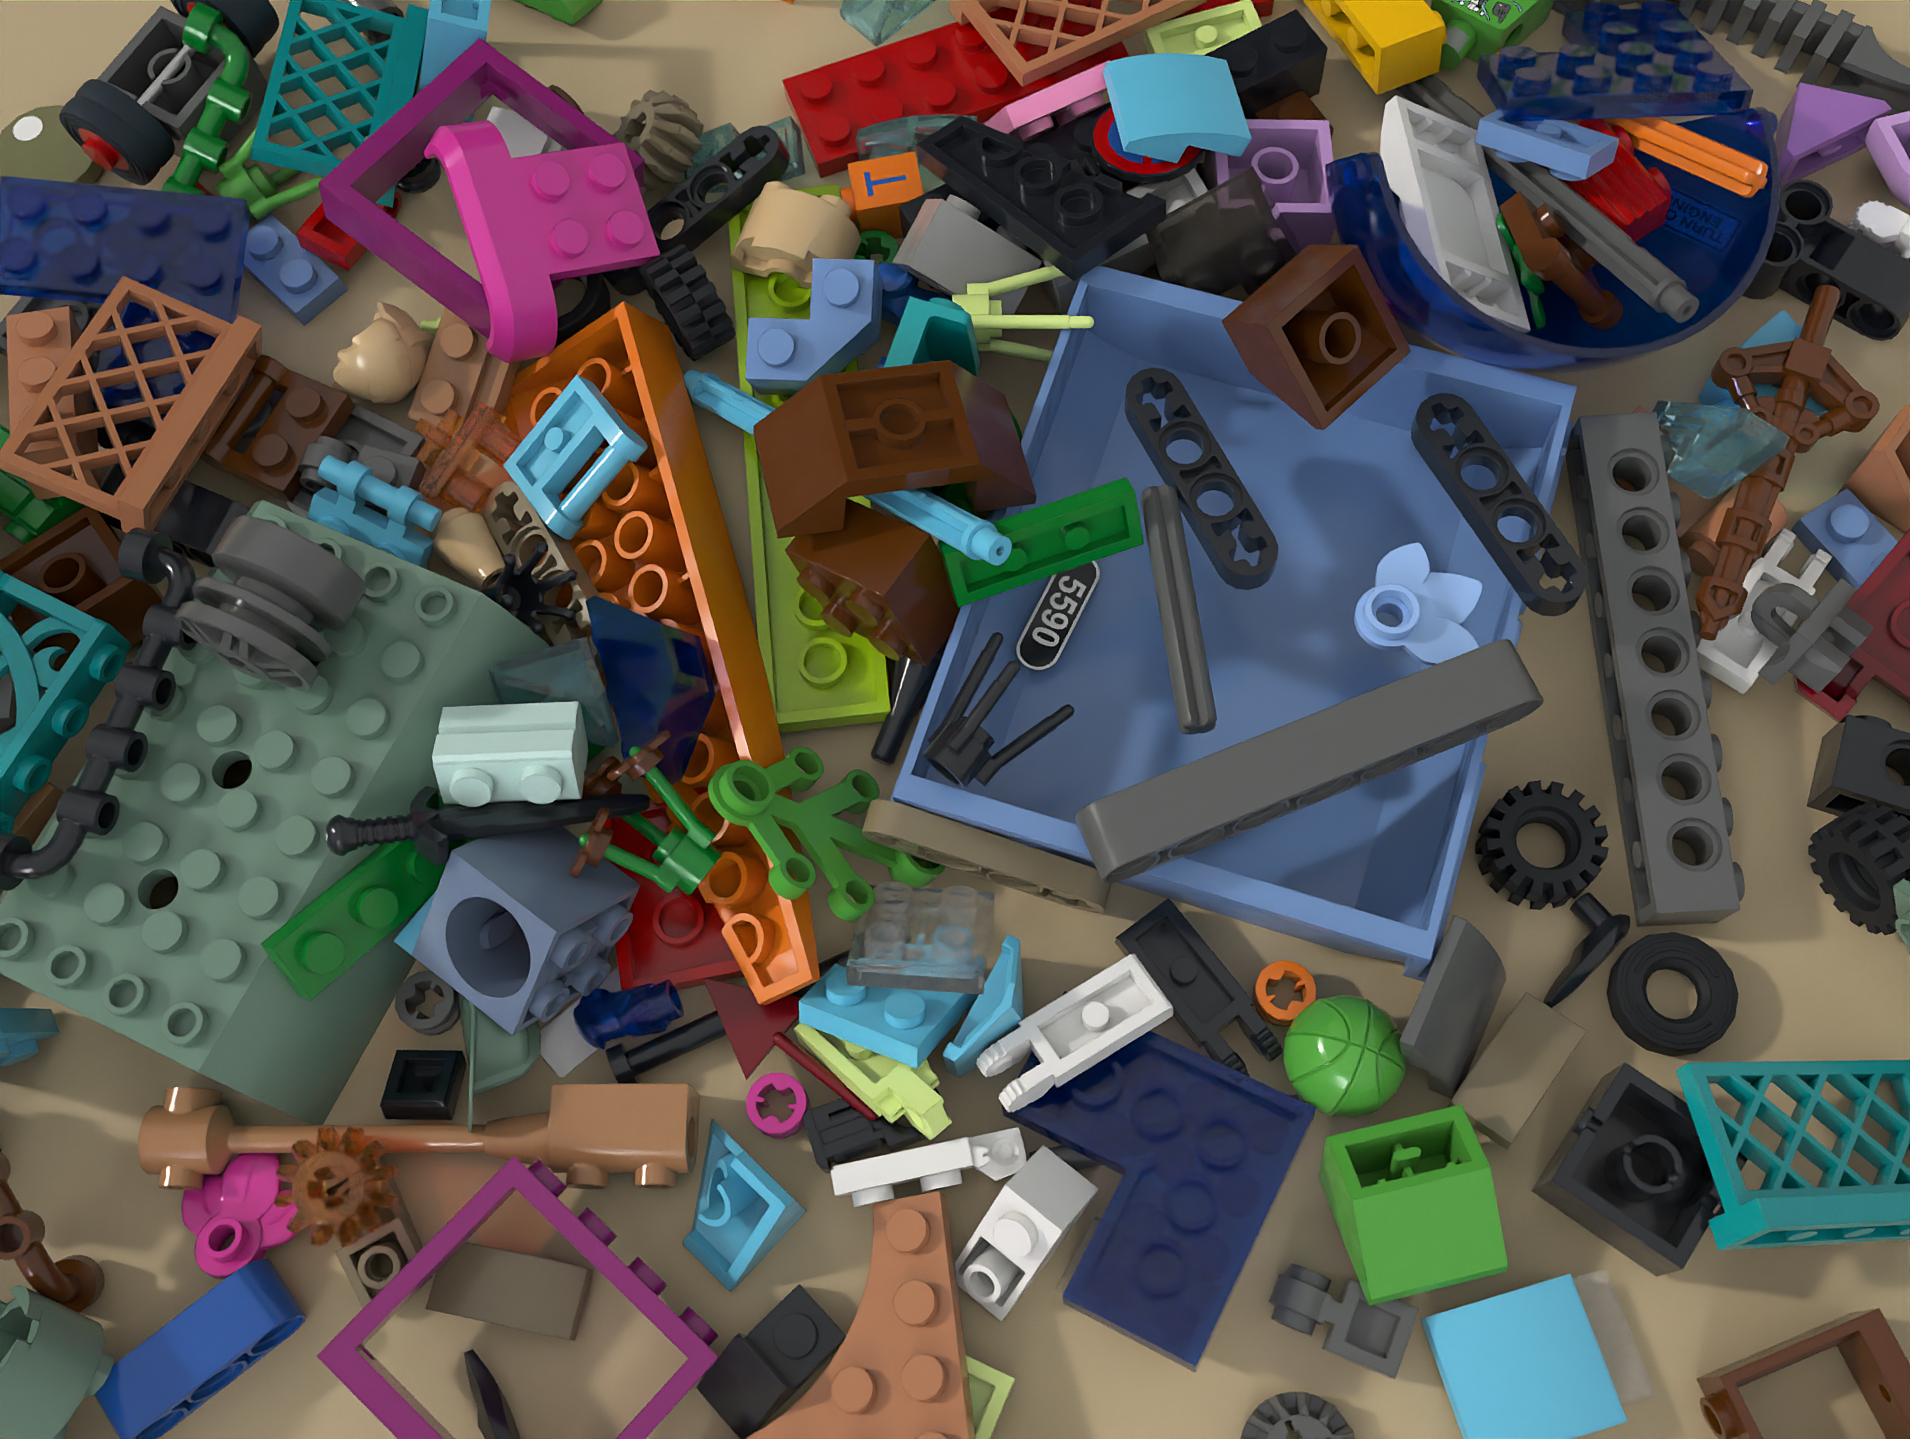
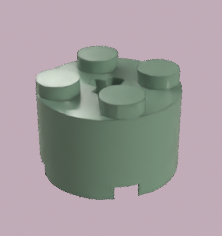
M17 1285L10 1288L15 1297L7 1304L0 1300V1439H64L68 1420L84 1396H92L102 1387L110 1374L114 1359L111 1354L103 1351L104 1331L99 1322L22 1285Z

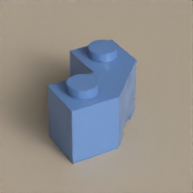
M813 258L810 319L749 318L745 379L759 395L793 396L818 376L839 373L860 353L862 355L865 354L880 340L883 279L875 260Z

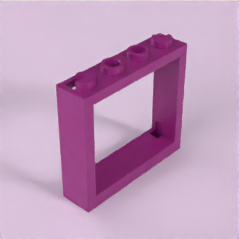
M479 38L318 184L325 217L489 339L491 321L483 285L374 203L425 158L424 151L440 126L463 123L492 95L566 150L620 143V141ZM626 146L642 195L646 191L645 187H643L645 159ZM565 279L551 281L553 290L558 288Z
M513 1156L346 1325L317 1357L397 1439H455L364 1345L516 1190L688 1358L616 1439H646L719 1358L709 1347L719 1335L689 1306L677 1316L658 1297L668 1285L638 1256L627 1267L608 1248L617 1235L588 1207L576 1217L558 1199L559 1195L567 1187L538 1158L526 1168Z

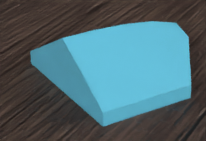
M1009 934L1001 946L1002 953L953 1043H948L942 1055L947 1072L958 1078L977 1068L976 1059L979 1058L980 1054L991 1045L996 1044L998 1040L1018 1029V1022L1025 1019L1020 940Z

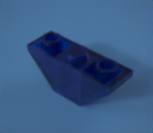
M593 596L585 601L592 625L591 638L601 659L607 682L606 695L614 709L622 740V756L625 759L630 755L629 752L633 746L640 747L660 732L668 730L671 736L658 746L665 757L656 766L669 783L674 784L680 781L685 774L716 695L700 636L636 609Z

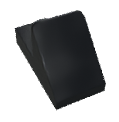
M798 1284L747 1335L738 1333L731 1340L696 1388L740 1439H745L754 1434L840 1348L846 1334L806 1289Z

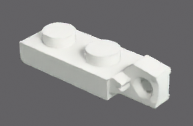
M1019 1127L836 1165L833 1166L834 1170L830 1171L835 1196L844 1197L852 1195L854 1207H861L895 1199L893 1186L920 1180L922 1192L963 1184L960 1171L975 1168L996 1182L1016 1174L1027 1160Z

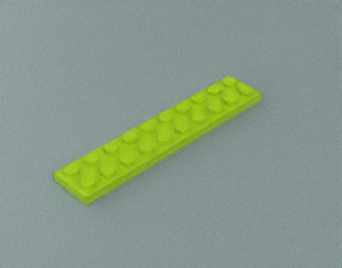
M840 184L793 189L816 197L830 194L842 199ZM754 201L728 222L731 255ZM732 269L740 390L776 409L792 396L759 395L745 379L749 318L810 319L811 289L801 287L799 282L793 277L782 272H771L769 277L765 278ZM858 358L853 359L839 373L859 371ZM743 430L758 644L768 679L779 732L786 733L882 722L885 720L886 715L891 712L887 657L879 652L867 638L855 632L851 637H845L829 627L820 616L823 608L817 599L807 593L797 582V577L800 573L785 552V549L794 537L777 538L754 435ZM848 497V499L872 509V502L865 497Z

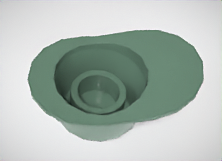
M459 993L462 1032L470 1069L468 1133H472L473 1097L476 1094L522 1078L533 1068L541 1052V1033L538 1022L535 1021L516 1034L511 1035Z

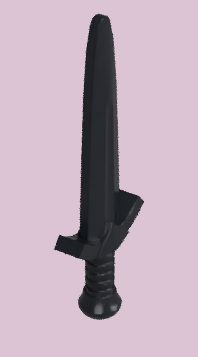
M425 786L411 801L410 814H407V816H386L383 819L382 817H376L374 820L367 818L361 821V819L355 820V818L344 817L339 814L332 817L327 823L325 840L328 848L338 856H345L347 853L357 850L358 847H363V845H384L387 842L394 844L396 841L403 843L405 840H410L418 854L430 863L441 866L448 862V842L593 822L597 812L603 806L610 809L607 819L627 816L649 809L650 797L644 794L620 793L582 795V799L555 800L547 804L523 801L486 803L478 807L464 805L439 807L438 789Z

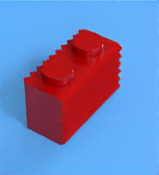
M1592 113L1588 119H1583L1578 124L1579 126L1619 138L1614 161L1585 180H1561L1632 238V241L1636 242L1665 223L1672 199L1669 183L1657 168L1651 167L1647 170L1634 156L1633 143L1622 127L1614 125L1610 128L1598 113Z

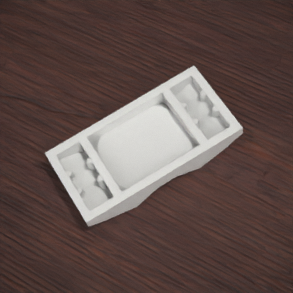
M1394 96L1385 104L1381 130L1379 178L1400 198L1399 215L1404 229L1400 264L1418 291L1436 309L1520 338L1531 329L1510 250L1496 222L1499 209L1482 145L1475 143L1477 130L1402 97Z

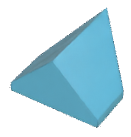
M711 1119L692 1232L685 1237L682 1244L731 1292L807 1211L717 1122Z

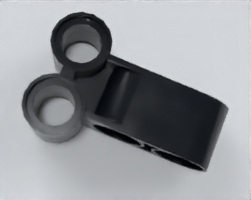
M1797 179L1788 182L1780 190L1759 225L1752 230L1732 261L1728 270V278L1733 289L1740 295L1750 299H1765L1781 289L1810 306L1816 288L1821 285H1831L1841 291V297L1833 317L1834 320L1870 339L1883 341L1897 336L1910 317V261L1830 218L1829 216L1833 209L1832 197L1828 190L1819 183L1807 179Z

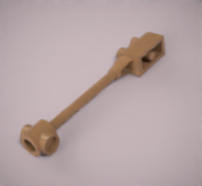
M688 1083L552 1084L549 1112L505 1117L488 1121L487 1124H472V1133H468V1124L236 1125L230 1109L226 1105H221L222 1092L205 1088L175 1087L165 1090L163 1105L152 1106L147 1111L141 1123L138 1138V1155L143 1170L147 1174H160L158 1187L169 1190H201L204 1174L222 1173L228 1166L234 1153L485 1152L487 1156L510 1160L515 1156L521 1163L530 1165L538 1158L553 1173H566V1187L574 1189H605L608 1187V1173H635L634 1187L671 1189L676 1188L677 1173H691L695 1166L698 1146L700 1094Z

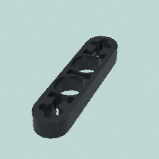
M759 125L742 132L647 211L660 255L679 244H684L688 251L692 252L758 198L767 182L778 181L786 173L790 164V154L773 129L768 126ZM764 152L766 156L758 161L755 157ZM739 169L743 174L740 179L734 174ZM720 183H728V189L721 199L711 203L705 202L706 194L713 186ZM678 219L684 220L683 227L676 236L671 239H661V233L668 223ZM640 266L631 267L627 271L623 268L601 272L612 287L622 295H636L647 288L641 278Z
M1148 368L1139 371L1132 376L1126 387L1124 411L1127 421L1164 483L1172 485L1177 490L1180 510L1219 576L1226 584L1236 589L1251 590L1261 587L1272 576L1278 557V544L1273 532L1181 381L1173 373L1161 368ZM1151 393L1156 400L1165 398L1164 416L1168 423L1162 428V417L1155 405L1151 402L1142 405L1144 394ZM1185 439L1196 443L1201 448L1202 455L1193 463L1181 464L1173 461L1167 455L1166 448L1176 440ZM1211 490L1221 491L1231 498L1234 506L1225 515L1210 516L1198 507L1197 499L1204 492ZM1239 525L1237 538L1245 551L1253 553L1259 550L1260 552L1256 566L1251 567L1246 559L1234 561L1237 543L1231 532Z
M1439 393L1429 396L1421 402L1411 426V440L1416 450L1523 603L1531 611L1542 616L1555 617L1566 614L1576 605L1588 583V572L1583 561L1473 408L1463 398L1454 394ZM1436 418L1441 425L1452 422L1455 425L1452 436L1445 429L1433 431L1430 428L1433 419ZM1455 446L1459 452L1453 458H1450ZM1470 465L1484 466L1494 474L1496 485L1487 490L1471 488L1463 481L1461 470ZM1507 516L1522 518L1531 526L1533 538L1522 543L1512 542L1500 533L1497 527L1498 521ZM1541 548H1544L1545 552L1539 561L1535 554ZM1544 573L1550 579L1562 576L1566 580L1562 591L1556 586H1549L1544 589L1539 584Z

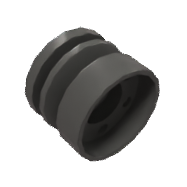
M246 515L235 517L212 554L213 563L234 583L208 577L198 578L192 586L194 596L202 603L194 601L183 602L174 616L175 623L188 636L203 645L214 657L244 674L299 691L310 690L318 676V670L309 660L316 662L326 661L331 653V645L310 624L332 630L345 629L366 592V584L353 569L338 557L293 531L256 517Z

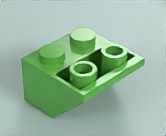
M1462 1104L1326 1137L1318 1178L1369 1306L1506 1272L1508 1261L1491 1167Z

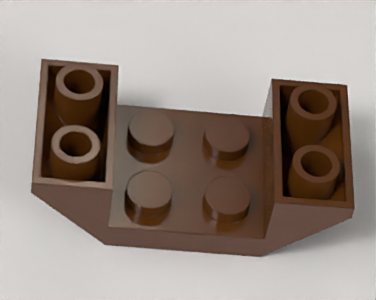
M950 360L820 375L753 426V435L778 539L843 530L845 504L848 497L963 482L972 512L1031 505L1036 502L1037 495L1005 395Z

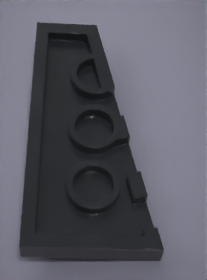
M962 115L916 144L918 162L1073 281L1166 219L1165 199L1148 192L1142 199L1122 191V182L1102 173L1095 179L1071 170L1070 160L1051 152L1048 155H1034L1024 151L1022 140Z

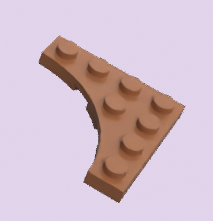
M936 1191L872 1204L873 1242L869 1272L856 1316L842 1345L825 1371L792 1407L765 1428L745 1439H976L947 1197L943 1193Z

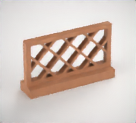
M950 0L949 11L961 26L968 22L972 23L1023 87L1204 4L1208 0H1119L1142 5L1141 11L1130 16L1109 12L1110 0H1103L1101 9L1069 3L1070 0ZM1002 7L1018 10L1014 23L991 18L988 13ZM1030 12L1057 18L1054 30L1023 25L1025 13ZM1064 20L1096 26L1093 33L1084 37L1061 33ZM1017 41L1049 47L1048 52L1026 62L1016 50Z
M122 276L0 449V469L121 520V528L125 533L136 527L154 530L253 374L251 369L262 355V325L240 315L231 324L128 277ZM131 300L155 311L159 322L124 329L119 315ZM113 325L115 331L108 332ZM199 330L216 338L210 349L183 355L175 335ZM165 337L173 357L139 364L131 344ZM118 346L122 347L129 366L93 373L88 360L94 351ZM197 368L194 374L192 375L190 369ZM82 370L84 376L77 377L79 372ZM180 372L185 383L182 392L177 395L153 400L145 379ZM136 381L144 402L113 409L107 408L100 388ZM91 391L99 412L61 419L56 405L63 396ZM167 413L162 421L160 414ZM50 416L52 422L45 423L47 418ZM150 417L156 430L152 438L147 441L122 446L114 424ZM105 427L113 446L112 449L81 456L75 455L68 437L69 434ZM59 437L67 459L40 465L21 456L30 443ZM137 459V461L131 468L129 461ZM117 463L120 464L125 479L114 496L87 485L82 471ZM73 474L75 479L70 478L66 475Z

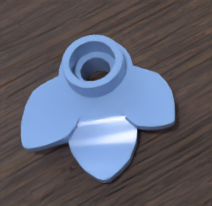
M1420 543L1401 546L1383 557L1377 566L1375 587L1365 592L1359 599L1354 612L1356 630L1364 641L1375 648L1382 650L1403 649L1417 661L1425 665L1434 666L1479 648L1473 636L1461 625L1475 608L1483 584L1479 580L1458 574L1430 572L1426 552ZM1390 613L1397 618L1399 625L1397 627L1385 626L1377 620L1376 615Z

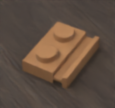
M445 307L407 418L417 423L492 447L521 361L506 363L489 353L486 346L488 339Z

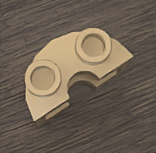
M767 182L761 195L755 199L731 255L730 269L768 278L771 272H782L793 277L799 282L801 287L811 289L813 258L854 259L861 237L855 224L849 219L852 212L851 207L843 199L834 195L825 194L816 197L803 191L793 190L781 182Z

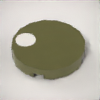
M62 105L35 108L18 116L0 133V184L21 203L37 207L62 205L73 200L74 197L71 193L77 191L82 186L87 191L97 182L104 169L85 154L61 124L59 114L64 107Z

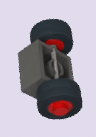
M170 0L179 14L160 6L97 79H90L78 89L75 96L64 105L59 114L61 124L90 159L99 166L137 185L145 186L150 183L159 173L161 167L171 159L173 154L181 158L184 142L190 130L197 126L204 112L209 90L215 79L220 78L226 64L224 54L215 46L208 55H205L182 43L186 20L194 5L200 1L223 12V25L239 37L248 53L250 66L243 89L253 93V100L250 110L241 125L229 119L227 120L219 138L230 143L264 101L268 83L254 58L276 34L280 24L278 15L269 0Z

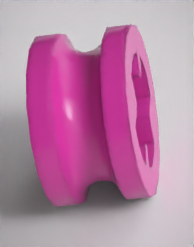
M770 1073L760 1077L751 1086L746 1097V1111L750 1121L764 1135L771 1138L785 1139L797 1134L805 1126L803 1117L810 1110V1100L806 1090L794 1077L785 1073ZM777 1090L783 1097L792 1093L795 1094L796 1104H788V1108L792 1111L793 1115L786 1121L780 1122L774 1115L763 1119L761 1107H769V1104L764 1099L769 1092Z

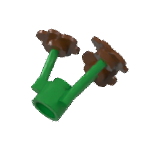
M668 730L660 732L640 747L633 746L630 749V755L621 763L615 756L607 758L596 772H592L584 779L582 795L620 794L622 783L618 780L624 772L632 781L644 774L688 830V833L676 825L666 835L640 813L620 817L658 847L651 858L661 865L659 867L610 843L614 831L603 826L610 809L603 806L597 812L587 832L579 837L580 846L569 869L570 876L576 878L584 863L596 868L602 857L651 879L668 894L677 886L689 896L722 856L723 853L710 844L717 834L699 821L656 766L665 757L658 746L671 736Z

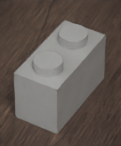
M950 194L946 201L943 199L925 200L892 263L952 299V295L967 294V283H989L1039 269L1042 261L1026 251L1028 246L1004 227L998 226L995 232L977 221L981 212L965 200ZM1029 286L991 296L989 300H1001L1002 315H1014Z

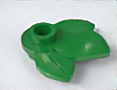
M1502 212L1497 214L1496 222L1509 247L1518 284L1522 283L1530 296L1531 310L1538 330L1545 327L1547 322V316L1539 296L1545 292V286L1543 281L1527 267Z

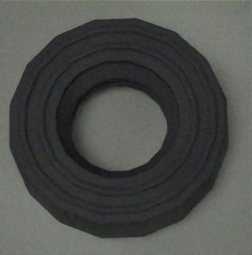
M1676 932L1647 935L1627 947L1611 968L1607 988V998L1612 1017L1623 1033L1645 1050L1666 1056L1696 1054L1721 1039L1735 1018L1739 995L1733 972L1719 952L1696 937ZM1671 969L1679 971L1689 978L1695 986L1698 997L1696 1008L1689 1017L1683 1019L1664 1017L1652 1007L1646 993L1647 981L1652 973L1657 970Z

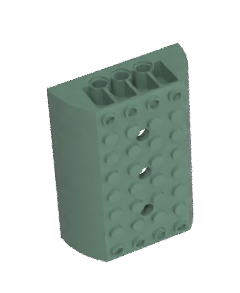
M262 499L254 503L246 516L264 519L287 528L338 557L365 582L366 592L345 629L332 630L310 624L331 645V653L327 660L320 661L316 667L318 676L310 690L299 691L244 674L214 657L200 643H197L189 651L172 647L162 670L170 671L175 677L176 688L173 699L168 707L162 711L144 708L134 730L144 733L147 737L148 751L141 767L135 772L116 769L106 791L107 794L116 796L120 804L119 817L113 829L103 836L87 832L82 846L72 860L56 873L36 880L24 879L16 888L9 891L3 890L0 895V974L219 1083L306 1123L323 1125L397 995L399 987L416 961V958L393 940L422 908V906L418 908L312 1001L299 996L260 944L380 846L378 844H374V846L363 845V847H358L357 850L351 851L345 856H338L327 846L325 840L327 823L332 817L339 814L344 817L355 818V820L361 819V821L367 818L374 820L376 817H382L383 819L386 816H407V814H410L411 801L425 786L438 789V795L440 796L441 793L433 768L432 753L436 736L439 734L438 727L443 707L554 702L562 694H567L576 675L542 638L483 593ZM215 564L207 575L208 578L234 583ZM194 597V602L202 603L197 597ZM251 760L252 771L247 781L237 788L225 789L223 777L226 770L237 761ZM86 764L84 765V767L82 768L79 775L77 776V778L71 786H77V783L81 777V774ZM56 810L33 844V851L43 848L53 837L59 824L56 818ZM176 877L178 880V892L174 900L163 908L152 909L150 895L155 885L165 878Z

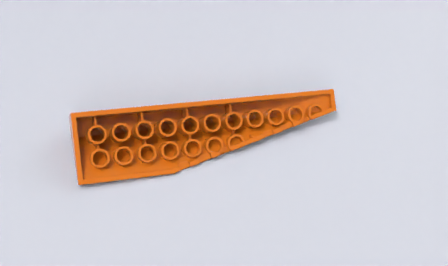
M623 301L555 347L550 355L542 356L517 373L501 422L509 455L511 456L577 374L592 381L627 426L641 436L648 445L646 451L636 462H627L581 518L583 522L582 528L571 540H568L622 636V647L618 659L612 667L601 673H590L588 678L596 694L606 697L614 713L611 722L628 755H630L629 752L633 746H642L662 731L668 730L671 734L666 741L658 746L665 757L656 766L699 821L717 834L710 844L723 853L697 887L705 902L714 904L725 925L721 933L758 1004L767 1005L820 980L809 892L807 890L801 897L795 900L779 896L772 889L768 878L769 871L774 865L749 829L727 821L712 805L708 792L699 795L693 789L699 787L708 788L711 776L725 764L734 763L739 760H748L757 763L763 768H767L782 761L785 756L756 630L670 328ZM606 439L558 496L561 501L566 498L609 446ZM546 554L538 562L537 567L544 561ZM571 583L564 585L558 592L556 606L567 608L570 604L573 593ZM580 626L576 627L585 631L588 638L593 634V632L585 630ZM643 774L640 778L653 803L660 804L664 802ZM789 787L776 793L793 801L792 791ZM667 805L664 810L672 823L667 827L669 833L676 825L688 833V830ZM778 824L795 852L803 855L801 842L793 830ZM787 871L788 874L794 880L797 881L796 877L791 872Z

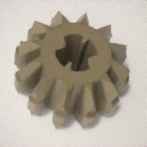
M649 90L643 95L641 101L634 100L631 102L630 111L626 116L620 117L622 122L620 128L612 136L620 142H624L628 148L645 159L643 187L649 191L657 190L664 193L671 187L672 183L680 184L686 169L694 166L692 162L695 153L701 150L703 145L698 139L703 133L704 125L697 119V113L689 108V104L676 95L671 96L665 91L657 93Z

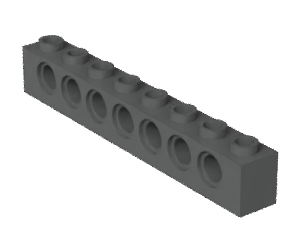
M1657 412L1580 416L1571 430L1565 457L1580 556L1588 572V583L1585 589L1637 927L1718 923L1740 910L1739 902L1744 897L1745 883L1740 865L1732 862L1728 837L1733 830V811L1729 800L1721 797L1718 772L1722 766V747L1718 736L1710 732L1707 710L1710 707L1712 698L1711 683L1708 674L1704 671L1700 672L1697 648L1701 640L1699 636L1701 627L1697 612L1694 610L1690 611L1686 590L1690 582L1691 565L1686 551H1680L1676 529L1679 526L1681 517L1680 501L1675 492H1670L1666 472L1671 460L1670 442L1666 435H1660ZM1614 478L1628 481L1636 492L1622 489L1616 484ZM1622 535L1637 538L1644 545L1645 551L1630 547ZM1632 594H1641L1647 597L1653 603L1655 611H1648L1639 607L1635 603ZM1641 653L1652 654L1660 659L1664 665L1665 673L1651 670L1644 663ZM1651 714H1659L1670 720L1675 729V736L1660 732L1654 726ZM1669 776L1676 779L1684 788L1685 800H1679L1670 796L1662 785L1661 777ZM1672 839L1682 840L1693 849L1696 857L1695 866L1685 864L1676 857L1672 849Z

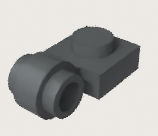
M319 436L316 442L308 444L298 465V470L302 474L299 482L305 488L315 493L324 487L337 491L336 485L318 476V469L327 455H331L349 464L352 461L350 459L353 453L352 449L337 439ZM363 445L357 458V462L373 470L374 477L398 489L406 485L418 491L426 472V468L419 458ZM367 500L365 501L364 506L387 517V510Z
M1290 1264L1286 1276L1278 1275L1269 1300L1275 1306L1271 1316L1272 1320L1309 1336H1312L1316 1323L1323 1325L1325 1322L1330 1327L1322 1346L1323 1350L1389 1379H1396L1419 1311L1418 1308L1397 1299L1369 1306L1360 1283L1351 1279L1345 1281L1339 1301L1337 1302L1333 1300V1295L1327 1293L1331 1283L1330 1279L1295 1264Z

